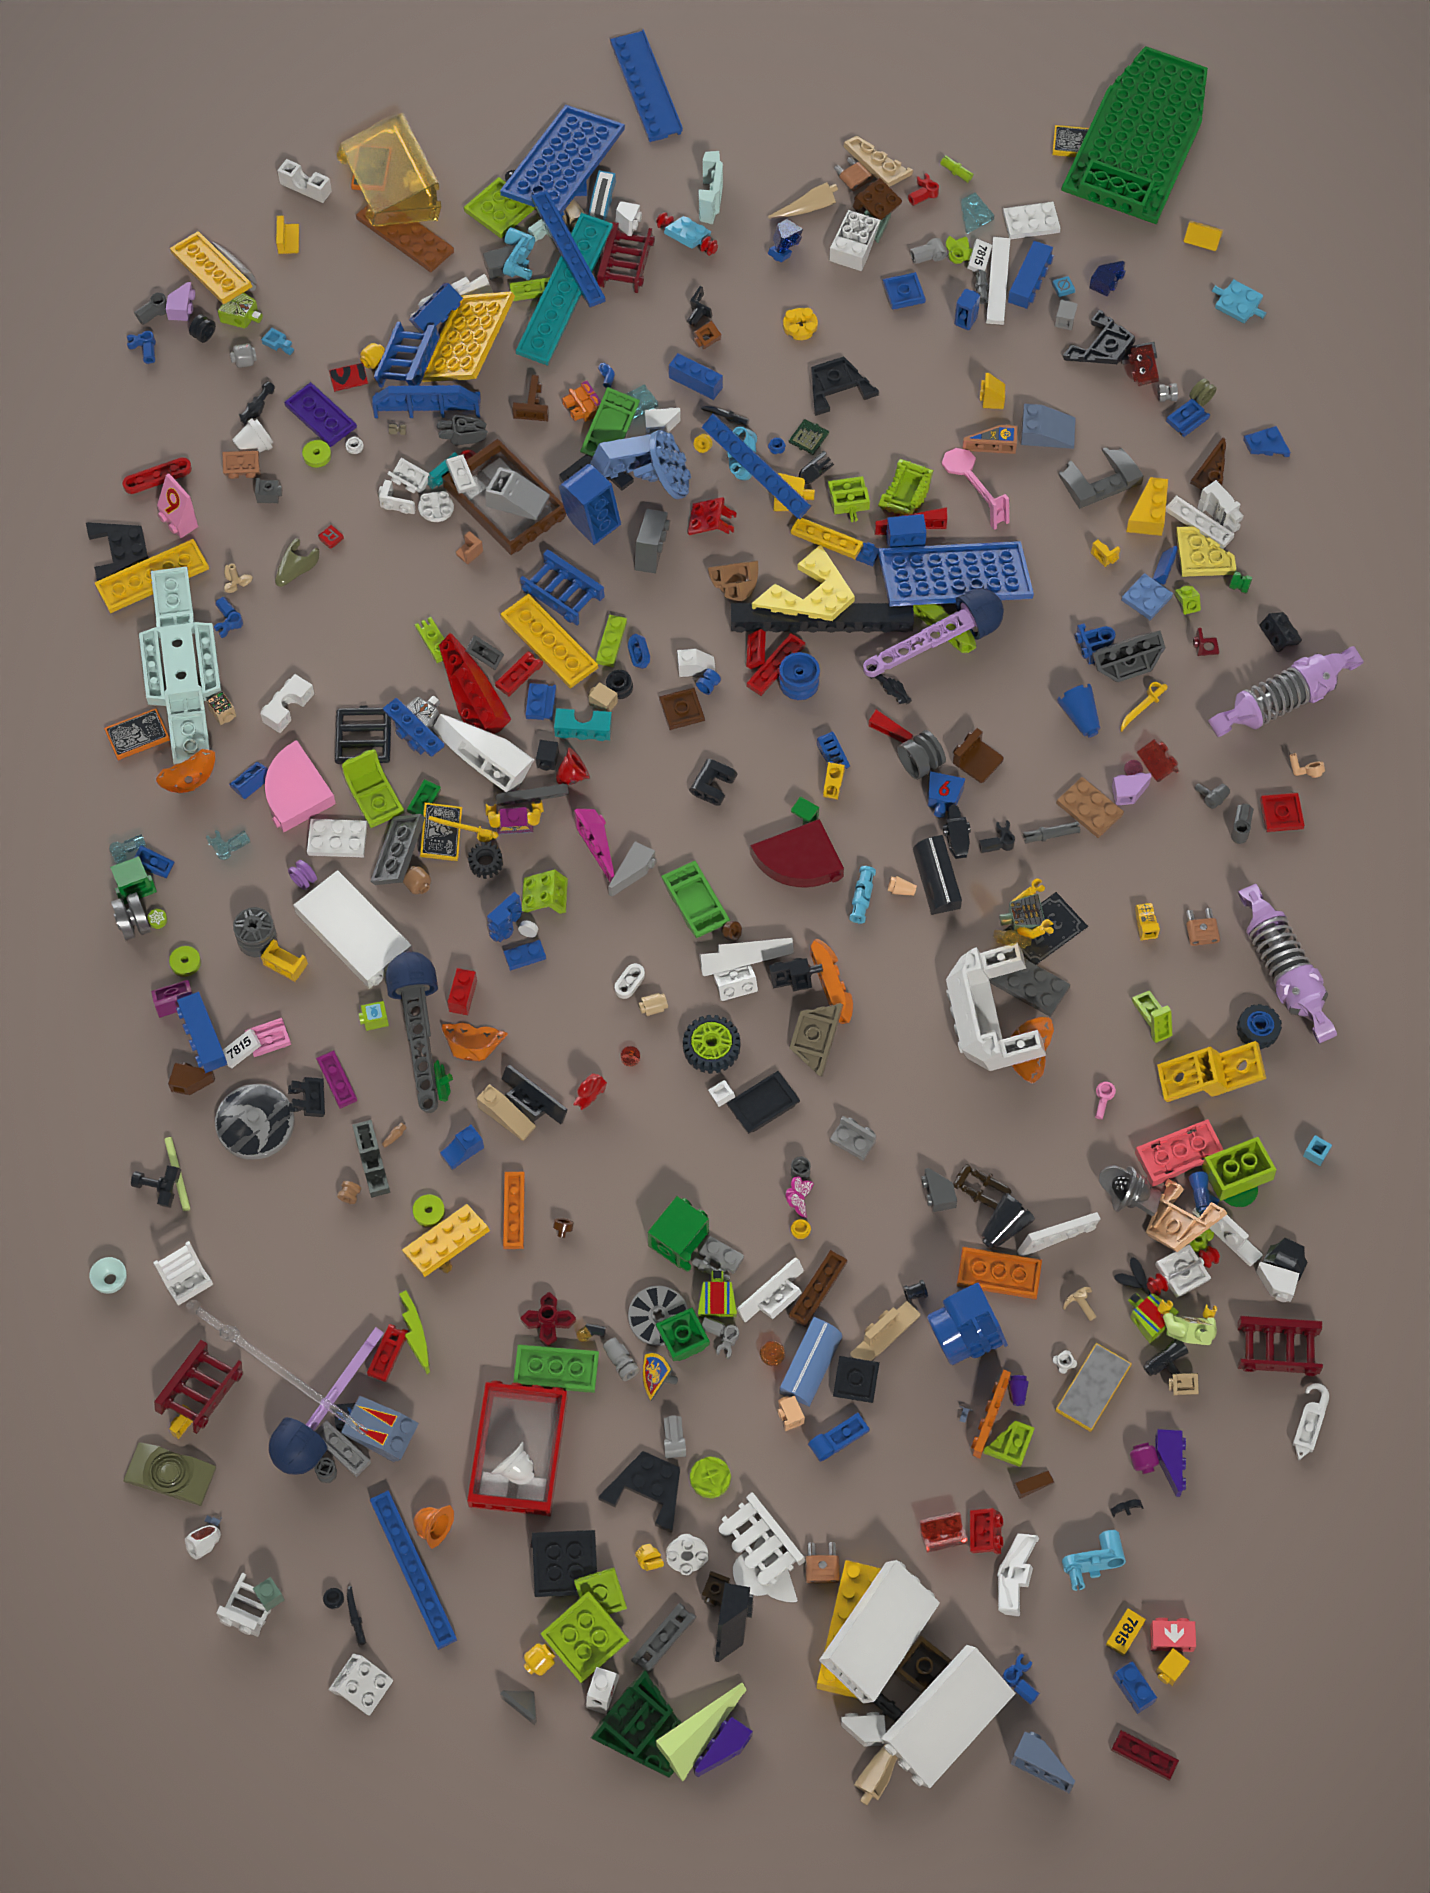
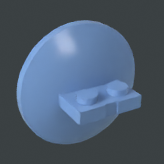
M657 430L650 437V457L652 463L634 469V476L649 482L659 480L664 489L674 499L685 498L689 494V479H691L690 471L686 469L685 465L686 456L683 452H680L672 433L668 434L664 430Z

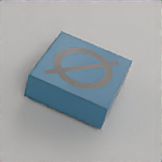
M1069 276L1052 282L1058 297L1075 293V287Z

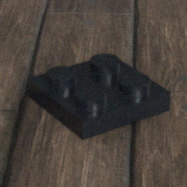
M839 1356L833 1397L873 1403L880 1362Z

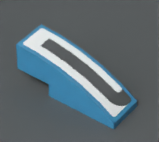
M599 170L588 215L606 221L616 183L615 173Z

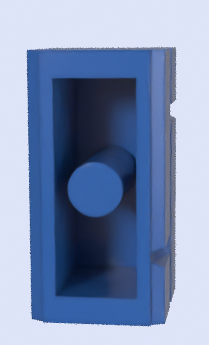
M964 289L957 300L954 321L956 326L966 330H970L979 311L980 295L977 292Z
M1133 1661L1115 1672L1113 1679L1129 1703L1133 1704L1132 1707L1137 1714L1155 1703L1157 1696Z

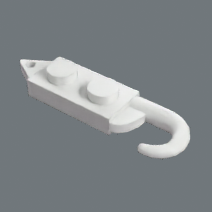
M1319 1383L1309 1385L1305 1391L1308 1394L1312 1389H1318L1322 1395L1319 1403L1311 1402L1304 1407L1293 1441L1298 1460H1301L1309 1452H1313L1328 1405V1389Z

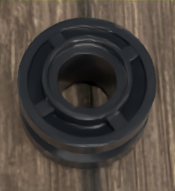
M200 314L192 321L189 334L197 338L198 341L205 343L214 334L216 324L205 315Z
M614 670L607 676L606 686L617 693L618 699L627 698L632 693L633 682L628 672L625 670Z

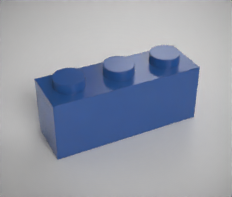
M444 283L411 316L409 321L420 333H424L428 325L437 326L440 322L443 323L447 320L450 311L456 310L461 305L460 301L463 298L449 283Z
M679 353L669 364L670 379L712 400L716 398L723 388V375Z

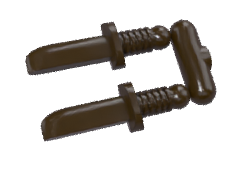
M968 1164L963 1166L953 1183L954 1188H961L962 1192H966V1194L973 1197V1202L977 1203L979 1201L994 1210L998 1202L982 1194V1189L976 1191L967 1185H963L970 1172L972 1176L984 1182L983 1186L989 1185L1009 1195L1012 1193L1009 1187L993 1179V1174L990 1173L987 1176L977 1169H972Z

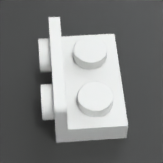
M751 965L713 974L721 1001L758 991L756 976Z

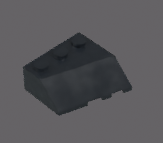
M725 1583L718 1622L715 1662H720L744 1643L747 1618H752L754 1594H750V1587Z

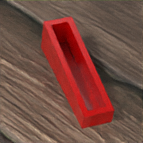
M877 709L869 719V727L902 743L913 740V734Z

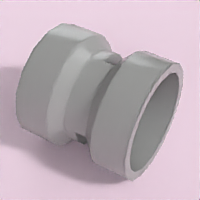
M1172 383L1168 386L1158 384V401H1177V384Z

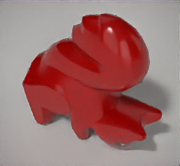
M592 1073L579 1085L577 1090L578 1097L573 1105L579 1106L580 1110L587 1108L591 1102L597 1099L600 1093L605 1092L607 1082L600 1075Z

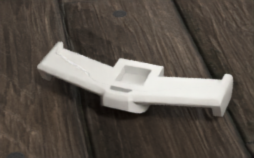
M1018 1533L1005 1559L999 1566L997 1574L998 1610L1005 1615L1020 1616V1587L1029 1586L1033 1570L1030 1564L1025 1563L1036 1542L1039 1540L1037 1535Z

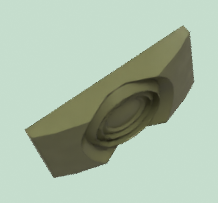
M139 1442L123 1481L202 1506L216 1466L191 1456L171 1452L160 1446Z

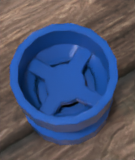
M707 669L703 673V677L699 678L696 682V686L701 692L709 695L714 690V686L720 683L721 677L714 670Z

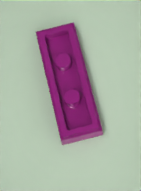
M333 1050L317 1057L316 1060L339 1109L357 1102L356 1095L335 1051Z

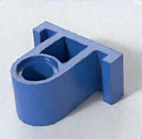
M1085 623L1077 626L1075 640L1077 644H1080L1082 657L1087 660L1089 665L1095 663L1093 652L1114 644L1116 634L1111 627L1104 626L1085 632Z

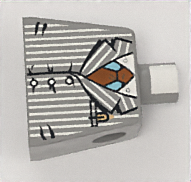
M431 696L427 702L420 697H416L406 707L432 731L439 717V711L436 707L440 704V701L435 696Z

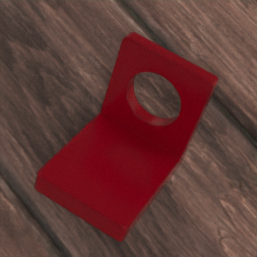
M1198 628L1196 637H1193V647L1196 648L1197 656L1218 655L1217 638H1203L1202 628ZM1212 643L1214 649L1208 651L1204 648V644Z

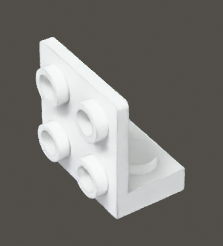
M352 1654L329 1690L335 1695L344 1697L366 1715H371L392 1684L393 1679L363 1656Z

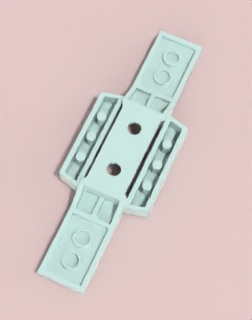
M187 567L151 571L157 627L139 633L146 699L148 705L166 706L174 765L188 760L201 749L210 750L204 701L222 692L213 624L194 622ZM192 633H195L201 686L198 685ZM159 638H161V646H162V654H163V663H164V671H165V679H166V688H167L166 690H165V684H164V675H163V667H162V658H161V650H160V641H159ZM178 639L183 642L180 647L172 646L174 640ZM178 672H185L187 674L182 680L176 678Z

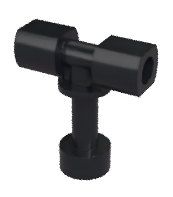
M167 1165L165 1176L160 1177L159 1180L146 1178L144 1173L135 1171L131 1178V1186L141 1188L145 1185L157 1188V1192L160 1193L157 1204L171 1208L175 1195L172 1193L174 1183H178L181 1169Z

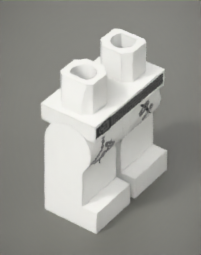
M1215 480L1202 490L1197 508L1201 512L1206 510L1214 518V521L1234 533L1240 529L1241 525L1239 522L1244 516L1239 511L1241 504L1238 501L1234 502L1233 497Z

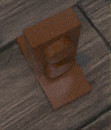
M532 375L527 404L513 402V419L548 422V405H540V397H538V394L542 393V383L539 382V375Z

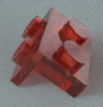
M1153 739L1137 751V754L1154 779L1160 782L1173 771L1175 773L1179 772L1177 768L1178 762L1173 756H1169L1167 753L1169 749L1163 741L1159 742Z
M960 1512L920 1520V1533L927 1553L968 1544Z

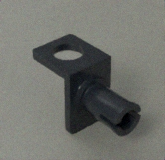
M701 285L690 300L691 308L694 311L687 319V322L693 327L697 326L703 315L709 318L713 317L711 308L699 303L704 296V290Z

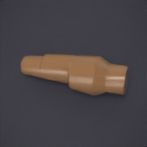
M403 1123L394 1127L391 1134L382 1143V1146L387 1147L389 1144H392L403 1135V1131L407 1127Z

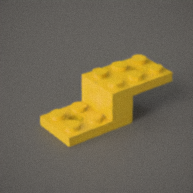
M1256 1041L1222 1053L1217 1052L1210 1046L1157 1064L1163 1096L1166 1102L1200 1091H1205L1214 1097L1266 1079L1259 1043ZM1242 1062H1247L1246 1068L1239 1070V1065ZM1183 1073L1184 1077L1182 1081L1177 1082V1075Z

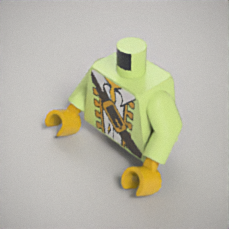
M1162 1299L1158 1306V1311L1164 1314L1163 1319L1167 1328L1166 1335L1185 1343L1211 1345L1212 1340L1217 1334L1216 1320L1214 1319L1217 1312L1215 1305L1210 1310L1206 1304L1202 1313L1203 1317L1206 1318L1205 1320L1202 1318L1173 1315L1169 1312L1173 1307L1172 1301L1168 1300L1165 1303Z

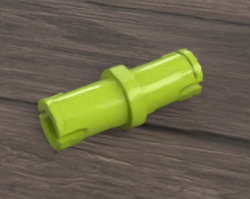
M947 155L941 160L940 165L950 170L952 175L959 176L967 183L973 178L974 174L962 167L961 163H956Z

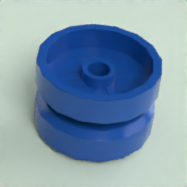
M802 652L792 653L783 659L779 668V685L783 694L794 700H806L812 697L817 692L820 681V668L816 659Z

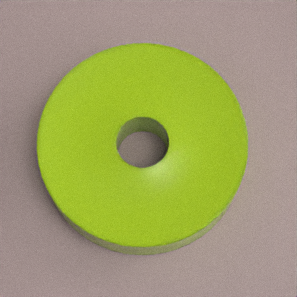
M321 440L307 443L302 450L304 462L314 468L323 467L328 464L331 459L329 445Z
M181 946L171 953L169 964L176 975L188 977L199 970L201 958L198 951L193 947Z
M427 1194L415 1201L413 1215L418 1224L424 1227H433L443 1220L445 1207L439 1197ZM428 1208L432 1209V1212L426 1213L425 1211Z

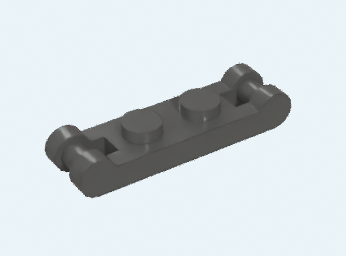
M679 1603L637 1651L631 1661L635 1665L639 1664L643 1668L642 1671L645 1670L649 1674L684 1631L695 1621L697 1616L692 1612L689 1613L685 1610V1606ZM678 1616L684 1619L682 1623L676 1620ZM646 1653L652 1656L649 1661L644 1658Z

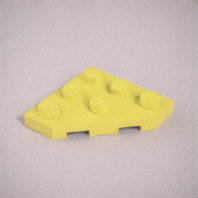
M1195 526L1176 528L1181 577L1234 575L1235 571H1237L1235 555L1224 551L1217 542L1210 537L1207 538L1202 535Z

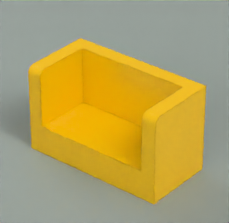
M274 939L261 955L263 965L296 982L308 965L306 956L296 957L280 948Z

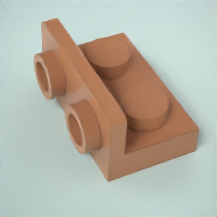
M259 451L222 452L223 474L228 476L229 479H237L241 475H246V478H256L257 475H261Z

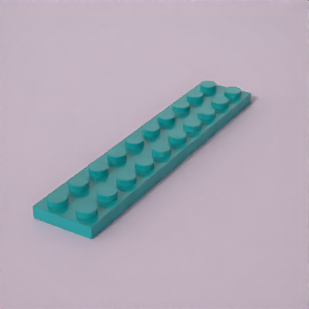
M581 212L571 235L592 272L607 242L613 224ZM560 256L516 348L517 355L547 366L582 295L562 256Z

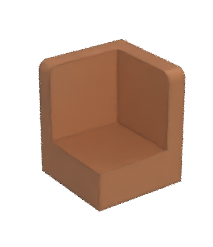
M470 531L464 535L465 544L456 551V555L466 564L472 562L483 552L482 541Z

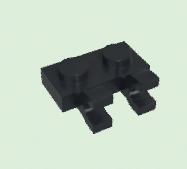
M304 1077L303 1082L292 1080L291 1085L288 1086V1094L302 1092L303 1100L293 1098L292 1103H289V1112L303 1110L304 1116L324 1117V1078Z

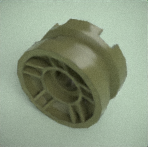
M1204 378L1193 387L1189 397L1196 400L1202 407L1213 398L1217 388Z

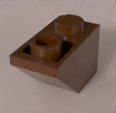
M175 1063L168 1085L171 1092L192 1095L213 1083L215 1076L213 1071L205 1073L203 1066L197 1068L188 1063Z

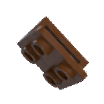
M879 178L854 197L855 201L852 207L858 211L864 206L876 219L881 221L901 205L902 199Z
M976 728L973 732L967 734L961 745L958 744L953 751V764L979 783H984L1003 762L1004 757L982 742L983 731Z

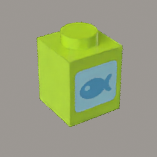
M384 1001L361 1005L362 1013L358 1014L361 1025L365 1024L366 1031L389 1026Z

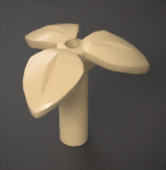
M235 564L226 565L224 570L225 578L232 582L225 585L224 591L227 593L237 591V584L244 587L252 581L253 576L242 575L238 577Z
M1083 1287L1074 1294H1071L1066 1299L1063 1309L1065 1310L1072 1301H1077L1090 1321L1097 1316L1085 1300L1087 1293L1092 1292L1091 1287Z

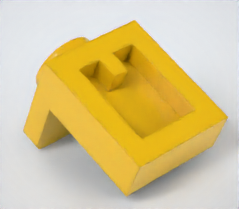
M1099 540L1093 542L1091 554L1104 567L1110 563L1114 564L1119 559L1120 548L1118 546L1110 551L1107 545Z
M181 1414L172 1420L169 1428L171 1434L178 1440L193 1422Z

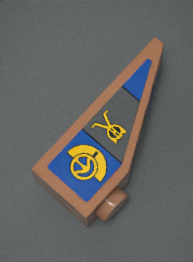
M998 425L964 437L963 449L974 452L1016 454L1018 426Z

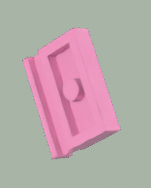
M282 1018L250 1028L254 1030L261 1043V1046L252 1052L254 1057L291 1045Z

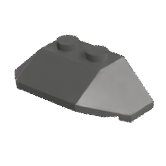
M1161 630L1105 646L1092 654L1097 671L1115 682H1121L1151 672L1166 647Z

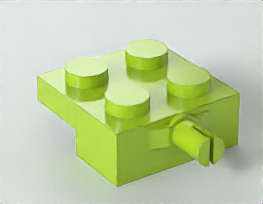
M863 476L828 481L834 515L849 513L850 521L856 522L858 521L856 512L870 509V499Z

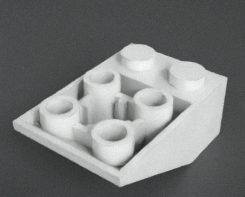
M848 210L830 247L829 261L862 271L868 259L880 220Z

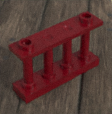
M612 222L613 228L608 236L597 274L598 285L605 288L606 281L609 280L634 284L635 293H638L639 288L643 287V273L650 247L654 246L655 236L652 235V228H649L647 236L635 234L628 236L619 230V223ZM623 239L645 244L643 250L618 246L617 241ZM622 253L640 256L641 259L640 263L616 260L613 255ZM616 266L637 270L636 277L611 273L609 270L610 267Z
M1240 1316L1238 1330H1242L1245 1333V1359H1240L1238 1369H1243L1245 1372L1262 1370L1305 1373L1306 1376L1320 1374L1323 1364L1315 1363V1337L1320 1335L1322 1331V1321ZM1255 1331L1266 1334V1360L1254 1359L1253 1333ZM1284 1333L1286 1335V1361H1274V1334ZM1296 1334H1303L1306 1337L1307 1363L1295 1362L1294 1336Z
M200 1340L154 1401L155 1412L162 1415L166 1409L174 1410L193 1421V1432L197 1434L201 1428L204 1429L210 1415L235 1381L238 1382L243 1375L242 1362L238 1360L233 1368L210 1356L208 1344ZM206 1362L228 1375L220 1383L198 1371L197 1367L200 1363ZM189 1378H195L216 1391L209 1399L187 1387L186 1382ZM183 1393L205 1406L197 1414L175 1402L174 1398L177 1394Z

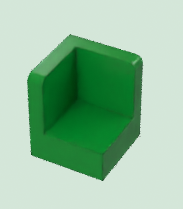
M800 796L791 808V813L802 818L803 825L816 821L819 817V807Z

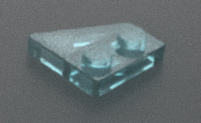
M976 193L961 199L966 233L994 220L995 215Z

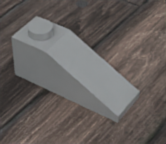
M634 842L608 886L609 895H616L645 876L650 868L653 869L657 862L655 850Z

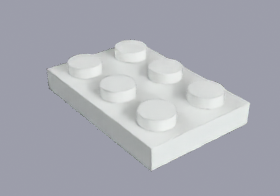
M1054 202L1003 208V216L1010 240L1060 233V225Z
M311 819L307 854L309 856L364 857L367 821Z

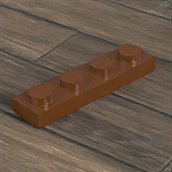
M832 1250L829 1251L789 1313L790 1319L804 1327L808 1325L848 1262L846 1258Z

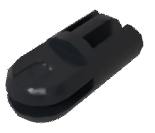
M825 451L800 470L798 477L803 478L805 484L814 482L834 466L833 462L826 465L831 460L830 457H826L819 463H816L827 454Z

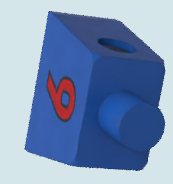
M930 771L928 806L935 808L934 815L936 817L943 818L951 805L957 806L964 790L965 778Z

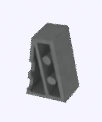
M646 510L636 541V571L656 574L660 554L663 551V542L666 541L667 531L670 528V520H667L668 512Z

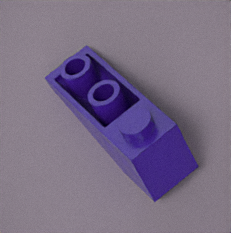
M1157 1429L1155 1449L1159 1464L1175 1496L1180 1497L1182 1491L1186 1490V1478H1183V1470L1186 1469V1458H1183V1450L1186 1449V1438H1183V1431Z
M732 1716L729 1721L724 1720L718 1729L720 1732L716 1739L712 1738L706 1747L708 1751L705 1756H700L695 1762V1775L700 1777L741 1754L753 1736V1731Z

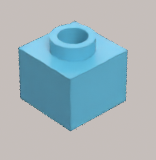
M1315 1135L1305 1150L1303 1157L1321 1166L1332 1144Z

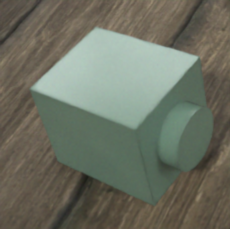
M271 1577L253 1588L254 1593L266 1612L285 1600Z

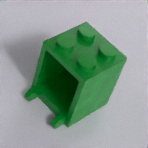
M676 1196L647 1232L648 1246L678 1268H682L686 1272L690 1271L691 1264L689 1261L691 1260V1255L709 1234L708 1215L703 1210H697L692 1207V1204L687 1199H681Z

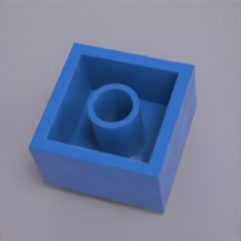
M924 514L887 518L886 541L888 548L925 546L927 532Z

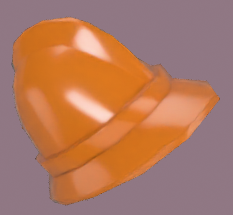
M451 1505L440 1509L427 1507L416 1513L413 1519L414 1527L418 1536L425 1539L431 1549L437 1547L450 1531L454 1521V1510Z

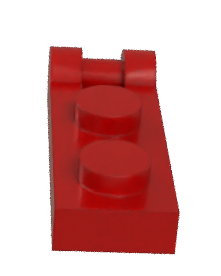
M530 651L526 652L495 682V687L510 697L536 670L538 671L543 666V661L539 658L536 659Z
M388 1325L367 1371L368 1376L387 1382L406 1341L405 1334L409 1333L408 1330H400L395 1325ZM395 1336L398 1337L397 1341L391 1340V1337Z

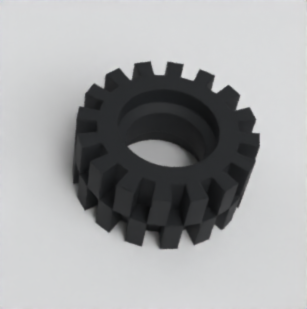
M481 842L482 846L476 844V849L472 847L471 852L468 854L470 870H472L474 875L477 873L479 878L483 875V879H487V875L493 878V873L497 876L499 874L498 870L501 871L503 866L500 848L497 849L495 844L492 846L491 842H488L487 845H485V842ZM482 856H491L493 858L492 863L489 865H481L478 860Z

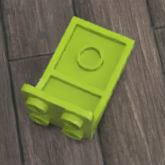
M375 749L365 751L355 758H349L341 765L345 783L370 828L404 813L401 803L381 768Z

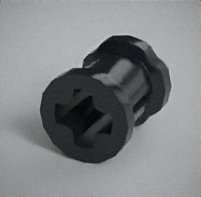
M919 1280V1283L911 1286H903L906 1300L909 1303L919 1297H928L927 1288L923 1280Z

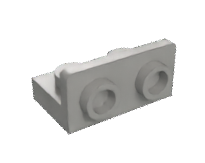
M842 1116L839 1126L830 1138V1142L864 1161L876 1143V1134L870 1128H863L858 1125L854 1119Z

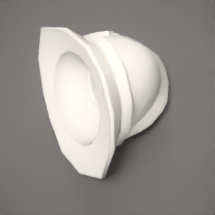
M523 1442L492 1471L491 1475L501 1474L509 1481L520 1485L526 1484L534 1478L533 1461L528 1454L526 1455L523 1449Z

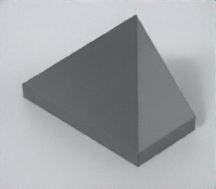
M473 635L465 650L494 670L497 669L504 656L502 652L476 635Z
M503 1690L500 1693L501 1699L535 1725L537 1717L534 1692Z

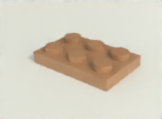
M1083 777L1057 799L1056 803L1097 838L1105 833L1124 814L1121 808Z

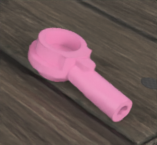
M1101 1082L1096 1088V1094L1100 1098L1095 1116L1097 1119H1103L1107 1101L1111 1100L1115 1095L1116 1089L1110 1082Z

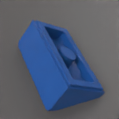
M1177 546L1164 551L1161 555L1152 578L1159 584H1166L1176 558Z
M256 762L229 785L243 799H246L265 784L268 769L266 766Z

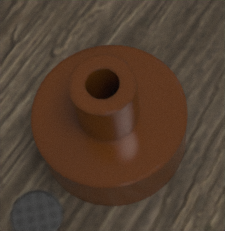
M728 921L722 927V933L727 940L735 941L740 938L742 927L737 921Z
M564 1218L554 1219L553 1228L558 1230V1237L565 1238L566 1232L573 1231V1221Z

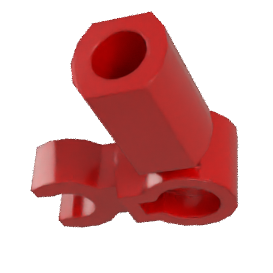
M927 173L924 174V180L918 176L917 184L923 188L910 193L908 200L914 206L927 200L928 197H938V183L930 180V176Z

